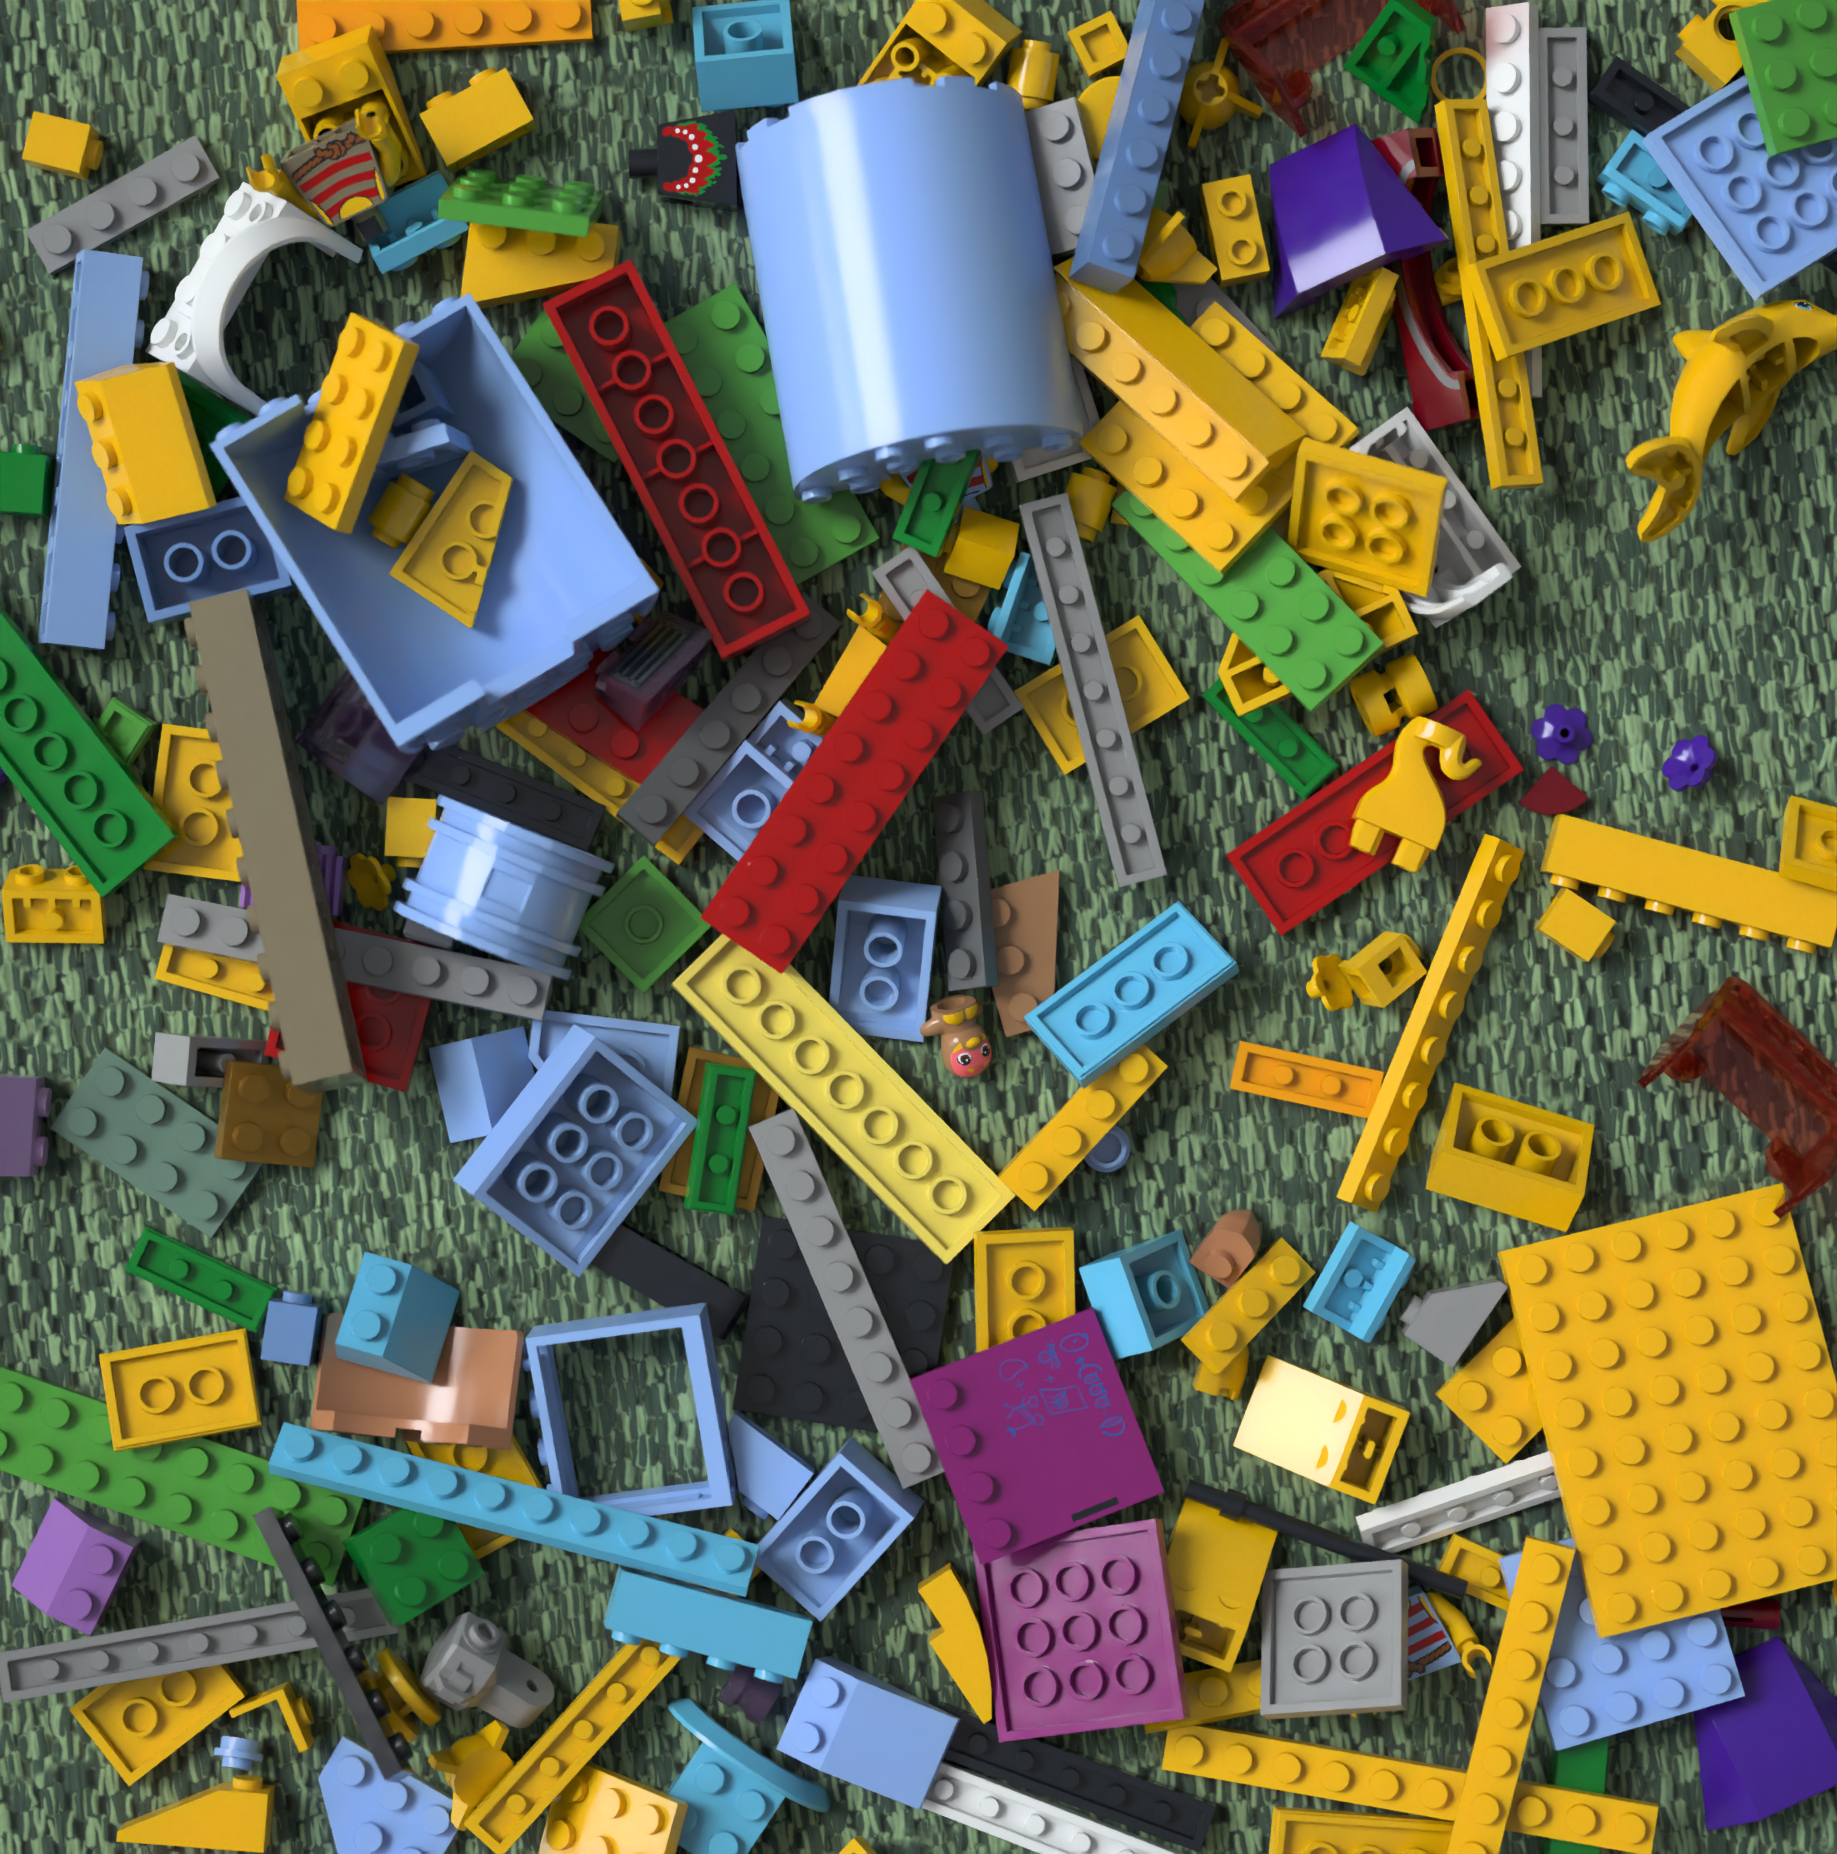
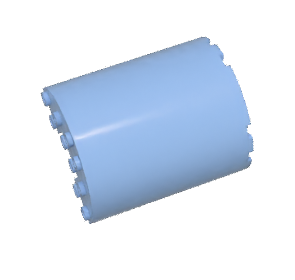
M942 76L935 81L936 86L914 84L913 78H903L850 87L788 107L790 117L786 119H763L747 131V142H737L735 146L739 181L795 498L802 500L804 504L826 502L832 499L831 493L850 489V492L853 494L875 491L880 488L879 482L892 480L891 473H904L917 468V462L936 458L938 463L954 462L965 458V451L979 448L987 458L994 457L996 462H1007L1023 457V450L1042 447L1043 451H1058L1072 446L1073 439L1084 437L1022 95L1006 84L995 81L989 84V89L975 86L974 77Z
M470 293L459 299L457 296L448 297L432 309V315L416 324L414 321L406 322L393 331L420 345L414 363L420 361L436 372L455 413L454 416L440 423H446L470 435L476 454L514 478L473 629H470L389 574L407 545L400 542L397 549H394L372 536L371 532L375 526L368 522L367 519L390 481L383 483L374 478L371 479L351 534L335 531L283 499L287 490L288 477L295 468L304 443L305 431L314 416L321 396V390L308 399V405L303 407L297 394L287 400L285 397L276 398L261 408L258 417L244 425L241 422H237L227 426L217 434V441L210 444L213 452L400 751L412 754L422 749L421 743L427 742L432 751L455 744L465 736L466 732L464 729L474 726V728H479L483 732L552 694L590 667L588 663L594 657L592 653L598 648L606 652L612 650L634 630L631 625L634 621L633 616L637 612L640 617L647 615L653 608L659 595L657 586ZM392 421L388 433H392L394 438L406 435V433L395 428ZM465 458L408 476L436 492L430 501L432 505H435Z

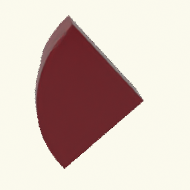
M1549 766L1520 799L1518 804L1535 813L1555 815L1577 808L1588 797L1553 766Z

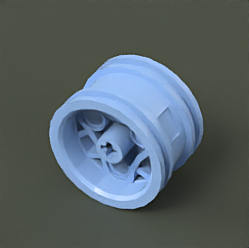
M439 794L436 804L445 807L440 820L432 817L429 818L427 827L435 830V833L416 879L406 877L402 887L411 891L407 902L396 900L393 910L422 925L543 973L569 980L573 970L564 966L568 954L576 957L579 956L582 947L573 943L592 894L600 897L604 894L606 887L597 883L601 872L604 871L612 874L615 864L461 801Z

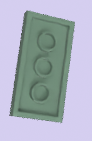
M105 1047L50 1129L199 1231L213 1238L264 1163L215 1158L218 1122L162 1083L151 1081L152 1077L109 1047Z

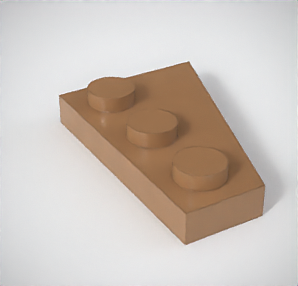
M1060 870L991 889L999 986L992 987V991L1006 1037L1031 1031L1024 1016L1051 997L1055 991Z

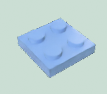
M439 419L418 422L411 426L412 433L394 438L392 433H388L372 478L385 483L398 479L401 472L411 475L466 458L470 450L475 452L471 436L446 423H440Z

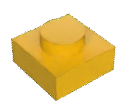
M1112 11L1067 32V38L1088 80L1125 61L1128 43Z

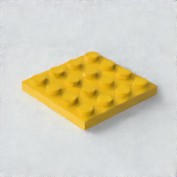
M1216 301L1191 325L1190 329L1302 427L1309 434L1308 438L1345 449L1359 434L1357 426ZM1120 400L1079 442L1081 448L1222 576L1292 504L1298 449L1276 472L1270 469L1242 501L1237 504Z

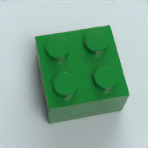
M399 1507L342 1541L391 1627L402 1626L485 1575L456 1522Z

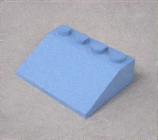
M574 1024L453 1181L577 1277H580L696 1127L697 1119L598 1038Z

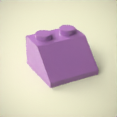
M55 1497L12 1586L46 1615L91 1636L101 1627L143 1539Z

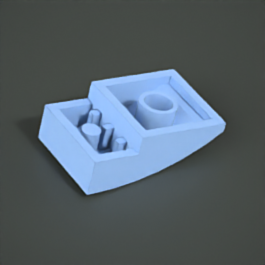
M787 698L779 701L751 736L741 744L683 813L738 862L824 739L811 732L807 733L792 729L787 725V720L801 723L805 718V714Z

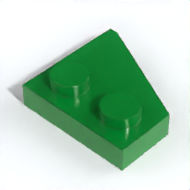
M1390 0L1342 67L1415 123H1418L1428 110L1438 19L1413 0Z

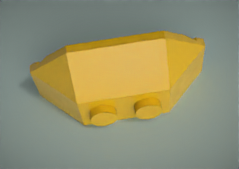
M1331 569L1317 573L1343 602L1384 642L1385 648L1376 657L1418 635V631L1398 588ZM1232 632L1217 673L1237 716L1241 717L1292 697L1293 695Z

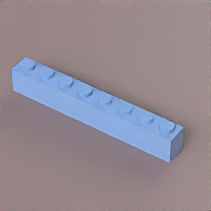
M83 249L76 254L38 644L103 650L105 648V641H112L114 636L115 612L108 611L110 592H117L120 564L113 563L115 543L121 544L123 541V527H125V524H118L116 517L108 507L106 501L107 487L102 471L95 463L92 455L93 442L87 422L78 410V392L74 382L122 365L133 364L134 348L141 349L144 338V320L137 319L139 300H146L149 288V272L142 270L143 257Z

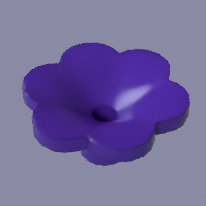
M1552 704L1547 707L1543 718L1535 720L1531 726V734L1538 741L1536 747L1538 755L1544 760L1556 758L1562 764L1575 762L1579 751L1587 749L1592 742L1591 732L1585 727L1587 719L1584 712L1577 708L1566 710L1560 704ZM1562 729L1567 732L1566 738L1560 735Z
M1698 735L1691 741L1687 739L1678 741L1672 749V756L1664 762L1662 767L1663 775L1669 779V787L1676 792H1682L1689 786L1698 788L1710 781L1713 775L1712 768L1715 766L1718 756L1711 748L1710 740L1704 735Z

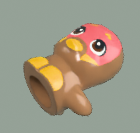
M953 995L933 1003L930 1007L932 1018L921 1026L920 1034L926 1037L940 1034L942 1060L948 1072L962 1078H971L979 1075L989 1066L992 1058V1050L983 1027L977 1023V1018L983 1012L982 1003L969 995Z

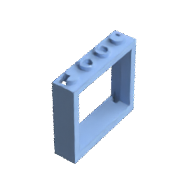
M707 1303L537 1325L531 1329L525 1338L526 1342H523L524 1358L522 1365L526 1372L531 1371L534 1389L530 1390L529 1403L532 1417L534 1419L540 1418L543 1436L538 1438V1454L541 1465L548 1466L551 1484H547L546 1490L579 1498L552 1344L682 1327L708 1481L580 1497V1499L646 1516L733 1505L739 1488Z

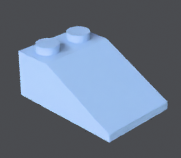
M850 875L841 888L837 908L829 1004L859 1035L924 1042V1036L920 1034V1028L927 1020L942 886Z
M850 1437L758 1543L760 1547L756 1565L821 1622L910 1524L925 1501L909 1487L903 1489L896 1475L855 1439Z
M832 1656L816 1658L776 1749L819 1771L920 1810L930 1791L960 1722V1718Z

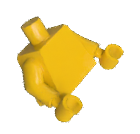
M865 593L860 594L868 604L867 610L863 615L858 616L850 609L847 610L848 617L859 624L815 703L812 704L801 700L794 702L795 705L804 708L805 718L801 723L787 720V725L790 728L807 733L811 732L824 738L900 629V626L882 611V606L879 602Z

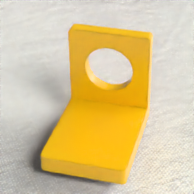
M290 1681L238 1702L230 1709L231 1718H234L277 1699L299 1753L309 1750L315 1742L309 1725L314 1724L309 1704L303 1696L296 1698Z

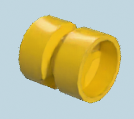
M1412 652L1387 663L1385 673L1380 674L1376 670H1372L1348 682L1352 697L1362 719L1374 738L1400 727L1401 718L1404 716L1413 720L1417 716H1424L1438 709L1435 695L1426 674ZM1390 690L1395 701L1387 704L1383 694Z

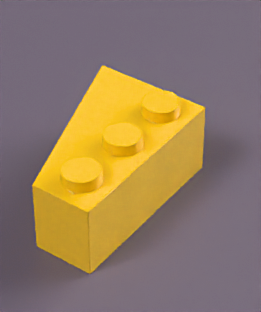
M470 222L460 298L470 293L478 307L482 309L507 303L522 302L527 299L552 294H562L619 265L622 232L617 225L596 223L588 237Z

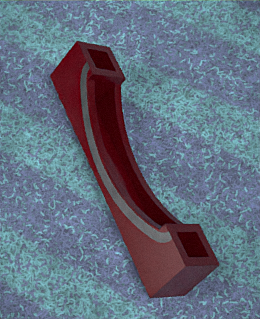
M1406 128L1371 140L1394 168V173L1409 192L1417 197L1423 205L1422 208L1431 218L1438 179L1445 177L1437 128ZM1431 250L1409 260L1399 258L1384 265V268L1399 275L1394 287L1396 296L1393 302V315L1398 324L1403 349V364L1408 374L1413 398L1412 409L1415 418L1425 432L1449 430L1481 421L1473 365L1460 349L1444 316L1434 280Z

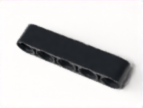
M622 1221L590 1264L665 1308L707 1303L712 1335L722 1340H727L751 1299L750 1296L736 1287L734 1290L729 1288L728 1282L699 1265L686 1263L687 1258L652 1238L650 1241L645 1239L644 1236L646 1234Z

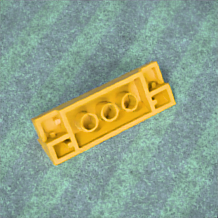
M1074 257L1054 266L1069 355L1237 504L1242 501L1270 469L1276 472L1298 449L1304 437H1309V434L1135 279L1131 280L1115 294H1111L1069 279Z

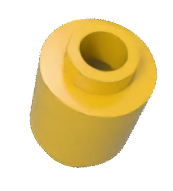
M1022 40L1021 48L1011 49L1006 85L1014 88L1022 95L1025 112L1046 106L1048 103H1053L1060 55L1050 52V43Z
M1084 467L1082 474L1071 473L1065 493H1068L1079 539L1084 542L1093 543L1096 534L1103 532L1112 506L1111 503L1114 501L1118 489L1109 484L1112 476L1089 467Z
M401 472L396 482L392 480L389 482L367 519L368 522L375 526L371 535L394 549H397L400 542L408 545L434 505L430 501L436 492Z

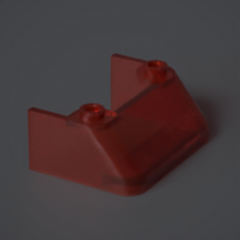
M1241 0L1224 12L1219 20V27L1224 38L1229 43V47L1269 108L1301 138L1309 133L1298 109L1305 105L1313 92V84L1308 74L1361 40L1390 0ZM1413 0L1434 17L1437 16L1456 34L1459 35L1466 30L1454 0Z
M1738 977L1727 978L1660 1045L1637 1083L1645 1088L1664 1072L1671 1079L1687 1084L1694 1082L1703 1075L1770 1139L1765 1149L1766 1167L1776 1180L1783 1182L1787 1186L1773 1210V1213L1780 1219L1828 1182L1837 1170V1068L1749 983Z

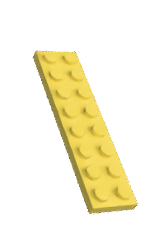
M721 934L670 984L752 1069H755L757 1074L791 1108L795 1109L801 1119L944 1264H948L974 1238V1232L981 1231L1016 1196L790 964L783 974H780L736 942Z

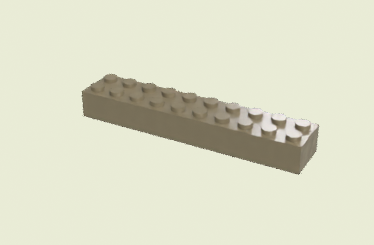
M247 588L188 602L192 617L185 618V629L191 647L198 648L202 665L195 666V675L201 694H207L211 704L212 712L205 714V721L212 743L218 742L223 759L215 763L221 789L223 791L228 790L231 796L233 808L226 810V818L232 838H239L243 856L236 858L237 869L243 887H250L254 902L253 905L247 906V915L252 933L254 935L260 934L264 953L258 954L257 960L263 982H270L275 1001L268 1003V1012L273 1030L275 1032L281 1031L285 1050L278 1052L285 1081L292 1080L294 1087L309 1095L368 1082L265 609Z

